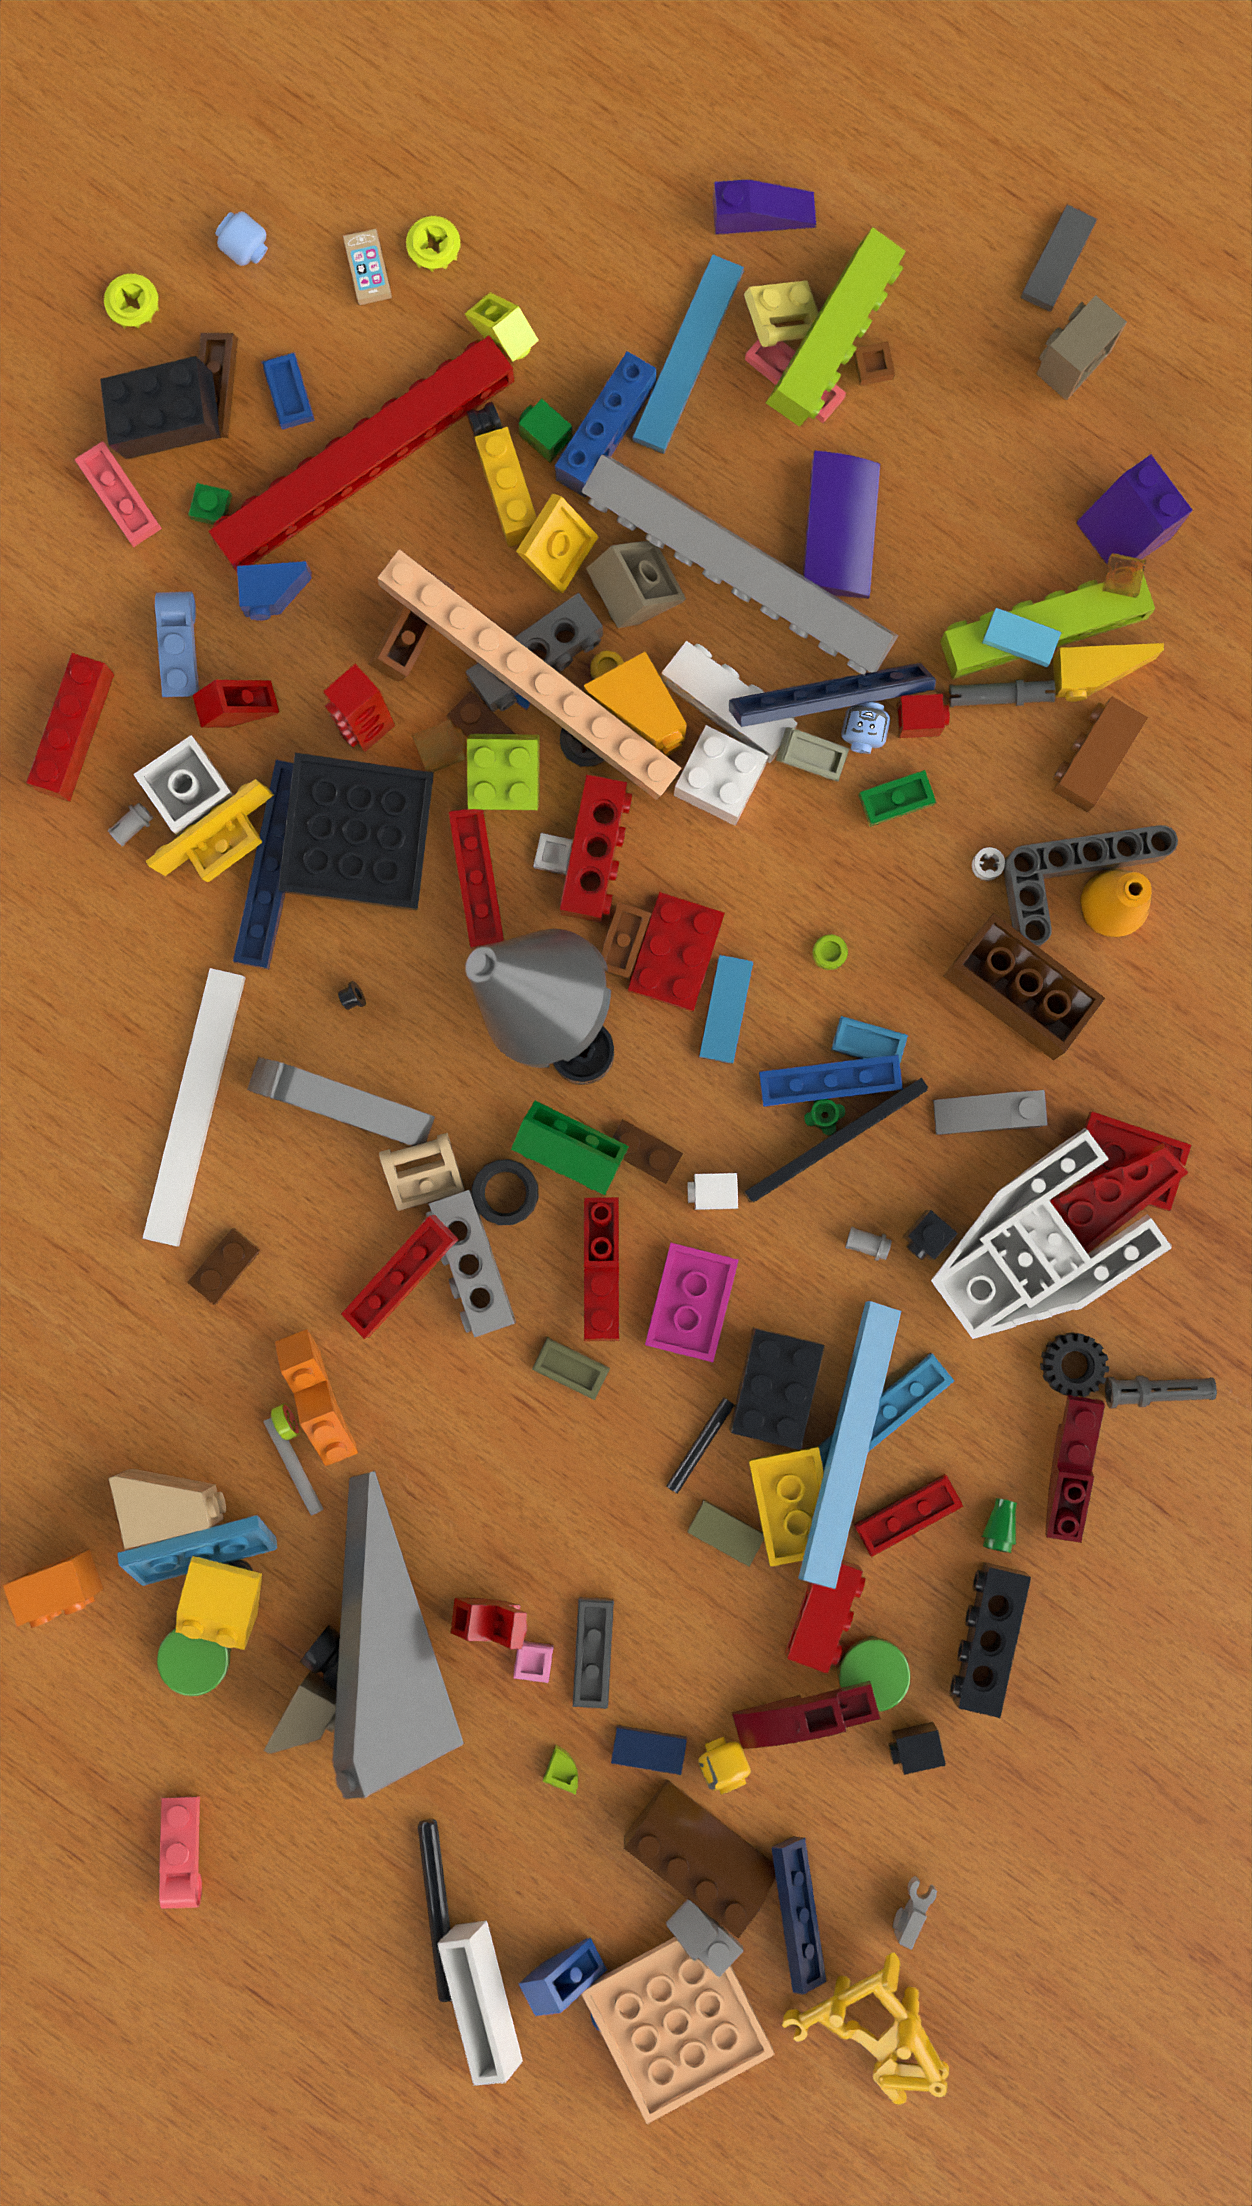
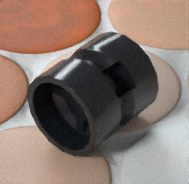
M328 1625L300 1660V1663L314 1674L322 1672L324 1674L323 1681L337 1692L340 1633Z

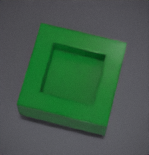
M196 483L188 514L190 519L214 525L219 518L228 514L232 498L230 490Z

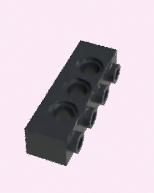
M983 1562L982 1570H977L975 1573L973 1591H977L974 1605H969L966 1612L965 1625L969 1626L967 1639L961 1640L958 1649L957 1659L961 1661L959 1675H953L950 1685V1696L954 1697L953 1702L959 1709L1001 1718L1031 1576L1025 1571ZM995 1595H1002L1004 1598L1003 1607L996 1612L989 1611V1600ZM988 1630L996 1631V1640L992 1645L982 1646L980 1644V1638L984 1632ZM978 1666H987L989 1668L988 1676L983 1681H974L972 1678L973 1671Z

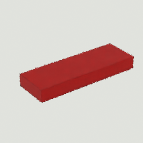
M944 1474L853 1525L869 1555L873 1557L964 1506L948 1476Z

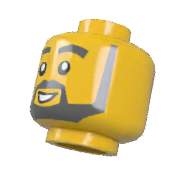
M722 1737L705 1744L707 1752L699 1757L698 1763L710 1790H719L720 1795L747 1784L745 1778L749 1776L751 1770L740 1743L735 1741L726 1743L725 1738Z

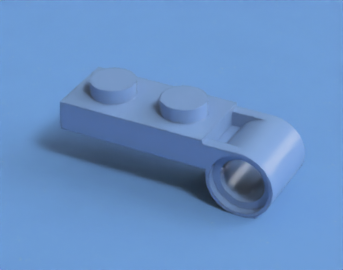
M192 591L159 592L155 595V613L162 697L192 696L199 691L193 625L196 620L194 595Z

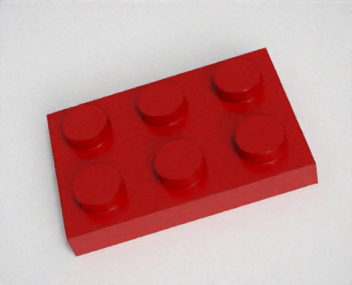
M659 892L628 992L694 1012L725 912Z
M1091 1111L1088 1114L1084 1128L1089 1131L1109 1160L1078 1181L1084 1182L1163 1143L1185 1166L1192 1145ZM1181 1179L1150 1203L1149 1206L1164 1211H1171Z

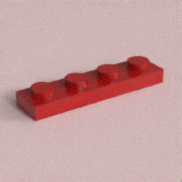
M484 809L450 811L448 813L470 948L476 949L505 941Z
M435 1214L428 1216L346 1307L341 1315L363 1339L371 1337L459 1239Z

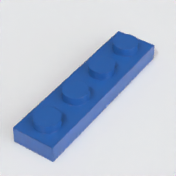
M899 1055L759 1072L763 1107L903 1090Z

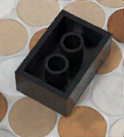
M196 356L100 379L108 446L126 459L221 438L213 373Z
M753 1327L729 1428L730 1432L801 1450L825 1345Z

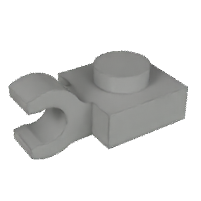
M916 1876L912 1877L908 1883V1892L911 1900H908L905 1909L901 1907L898 1910L893 1921L894 1933L898 1943L911 1950L927 1918L926 1911L937 1896V1890L932 1884L929 1886L926 1894H917L916 1890L919 1887L920 1881Z

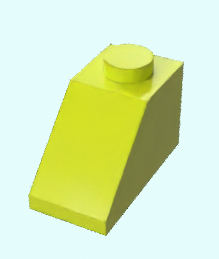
M491 292L465 313L467 319L484 338L489 335L505 358L512 362L525 357L530 352L531 347L539 341L519 306Z

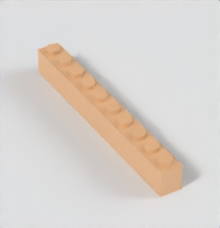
M400 549L379 575L378 583L382 589L657 800L661 797L682 769Z

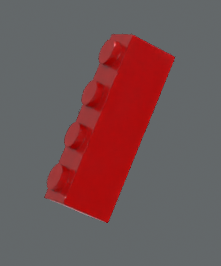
M71 653L26 781L37 792L67 802L71 801L115 675L105 663Z

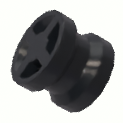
M492 401L486 403L481 410L471 409L466 411L475 437L503 428Z

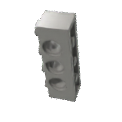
M467 1190L429 1203L431 1211L426 1213L427 1217L435 1214L448 1229L454 1222L461 1221L468 1229L466 1238L456 1242L441 1258L444 1266L450 1264L454 1277L449 1279V1284L454 1298L461 1297L465 1311L460 1312L465 1331H472L475 1338L515 1324L516 1320L480 1214L477 1212L472 1199V1191ZM467 1254L474 1255L479 1261V1268L472 1275L464 1273L460 1267L461 1259ZM479 1287L485 1288L490 1294V1303L484 1308L475 1306L471 1299L473 1291Z

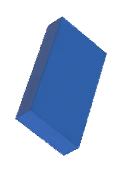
M295 353L263 361L262 365L282 430L315 421Z

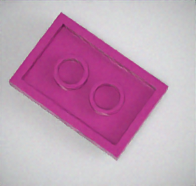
M670 1243L645 1345L713 1362L738 1259Z

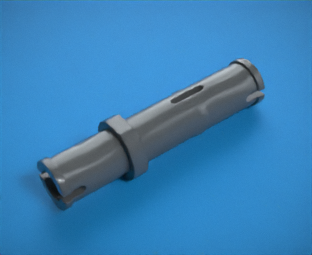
M1020 679L1012 683L949 685V694H959V696L949 697V706L1015 703V706H1023L1024 703L1033 702L1052 703L1055 701V693H1045V691L1055 690L1054 680L1023 682Z

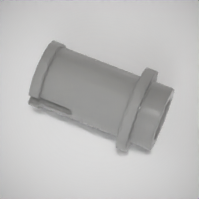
M139 802L135 806L130 805V811L108 829L110 835L122 846L144 826L149 827L151 825L149 821L153 819V816Z
M851 1227L845 1248L874 1256L875 1261H878L879 1258L886 1260L892 1240L887 1239L886 1234L877 1236Z

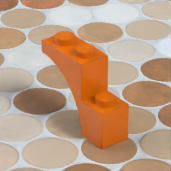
M306 1329L276 1341L275 1346L280 1372L294 1393L300 1425L324 1465L328 1466L358 1454L356 1442L345 1423L329 1383L321 1352L309 1330Z

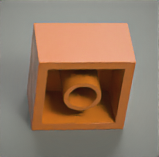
M90 1549L24 1573L3 1585L16 1625L20 1626L29 1622L31 1628L51 1621L53 1617L62 1614L61 1610L64 1611L65 1615L85 1608L86 1605L95 1601L94 1595L103 1590Z

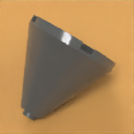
M563 929L537 931L477 948L467 959L466 973L489 1035L497 1048L514 1061L534 1068H548L549 1064L562 1059L568 1062L589 1046L605 1021L611 999V989L606 987L605 971H608L607 964L599 950L592 943L573 932Z

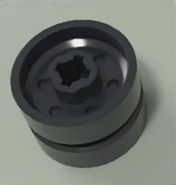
M603 1025L597 1036L587 1047L589 1049L587 1057L583 1058L577 1055L568 1062L562 1059L553 1063L556 1071L568 1082L577 1085L593 1084L605 1077L611 1069L614 1061V1044L610 1033Z

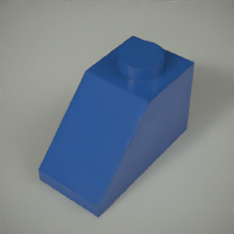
M307 562L237 566L239 606L244 615L252 620H268L271 618V615H280L312 579Z
M587 1938L542 1962L519 1983V1986L535 2016L561 2013L604 1974L607 1968L591 1938Z

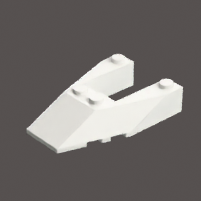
M1086 1128L1056 1147L1001 1188L932 1278V1283L972 1339L1014 1328L1027 1322L1052 1317V1315L1070 1310L1081 1309L1172 1248L1148 1214L1089 1254H1087L1049 1200L1109 1160Z

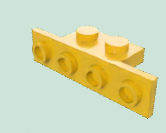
M257 779L251 783L244 784L235 795L224 803L213 807L210 813L199 822L186 827L180 836L169 844L158 848L155 854L146 860L147 865L166 876L190 858L200 877L204 881L210 882L262 843L247 815L273 797L272 791Z

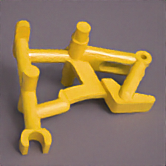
M892 1952L885 1957L884 1968L852 1986H850L848 1977L839 1976L836 1979L834 1995L803 2013L797 2009L788 2010L784 2014L782 2026L784 2028L792 2024L798 2026L795 2028L793 2038L796 2042L802 2041L807 2037L809 2026L820 2022L840 2038H851L860 2043L877 2058L874 2064L873 2079L895 2104L900 2105L906 2102L907 2096L904 2090L930 2092L935 2097H943L947 2093L948 2085L944 2079L949 2075V2066L946 2062L941 2061L921 2025V2019L918 2015V1990L914 1987H907L901 2003L894 1996L893 1992L897 1990L900 1961L898 1956ZM872 1992L895 2018V2021L878 2038L869 2030L860 2026L855 2020H850L847 2023L844 2022L846 2006ZM912 2052L918 2063L896 2062L898 2057L909 2059Z

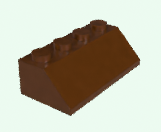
M995 913L988 918L943 975L1052 1060H1055L1068 1050L1105 1000L1101 994Z
M667 1779L624 1835V1849L738 1939L761 1909L776 1878L774 1863Z

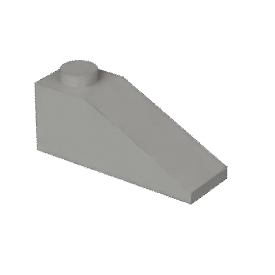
M1045 1090L933 1100L936 1135L1039 1128L1047 1125Z

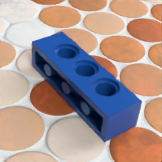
M628 351L625 353L555 465L556 481L586 498L587 495L582 493V490L601 454L612 456L656 385L655 367Z

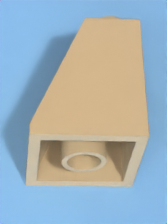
M137 1469L126 1470L109 1478L125 1549L209 1529L224 1519L222 1513L226 1512V1502L223 1493L217 1492L216 1484Z

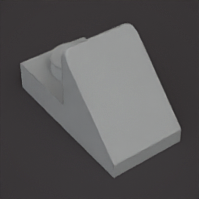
M689 1899L666 1922V1925L694 1961L699 1958L718 1977L744 1951L743 1946L722 1925Z

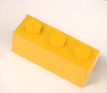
M508 427L476 436L475 442L507 545L511 547L522 543L536 521L537 516Z

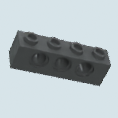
M577 593L514 637V639L531 652L534 650L543 651L546 654L543 661L557 672H560L573 662V656L582 650L585 653L589 652L601 642L603 625L582 596ZM566 630L572 632L574 638L570 642L562 643L556 639L557 634ZM477 663L466 671L468 681L492 712L498 709L504 711L517 701L515 697L517 692L481 664Z

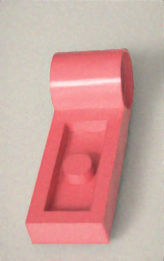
M200 1797L161 1798L159 1900L161 1909L198 1908L200 1906L202 1895V1880L200 1873H198Z

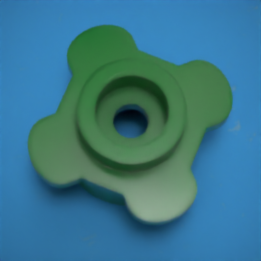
M828 1099L815 1100L811 1112L805 1114L804 1120L808 1126H816L822 1130L824 1135L830 1136L836 1132L838 1120L845 1116V1108L843 1105H836ZM824 1112L828 1113V1117H827V1118H823V1117L821 1116L822 1113H824Z

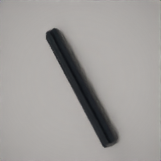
M428 1819L419 1822L418 1836L437 1992L440 2002H451L452 1998L438 1947V1942L450 1931L438 1824L435 1819Z

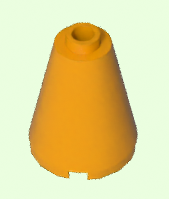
M1107 869L1094 875L1084 886L1080 897V905L1086 924L1096 933L1106 937L1125 936L1139 929L1145 922L1150 909L1152 893L1150 881L1143 874L1123 869Z

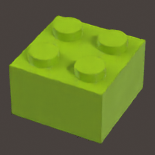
M469 735L467 738L468 809L538 810L539 735Z

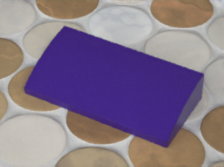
M814 450L811 466L803 576L834 596L869 599L880 463L846 454Z

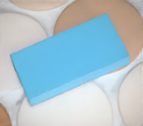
M996 608L982 643L1048 667L1061 632Z

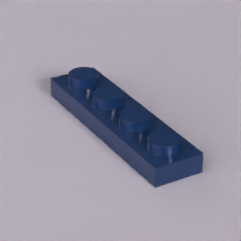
M794 1836L771 1848L793 1993L804 1995L826 1983V1975L805 1837Z

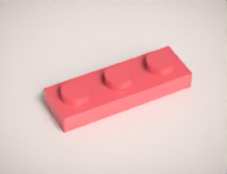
M758 339L746 353L745 360L776 385L794 356L795 351L783 341L777 342L775 346L763 347ZM836 384L830 392L825 390L821 396L825 403L815 418L824 423L844 400L846 392Z
M104 441L74 459L133 547L162 529Z

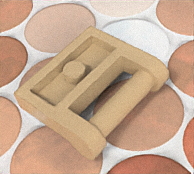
M448 1133L437 1135L436 1140L391 1152L390 1149L379 1152L382 1167L398 1211L465 1191ZM441 1153L443 1157L442 1160L397 1172L395 1167L399 1164Z

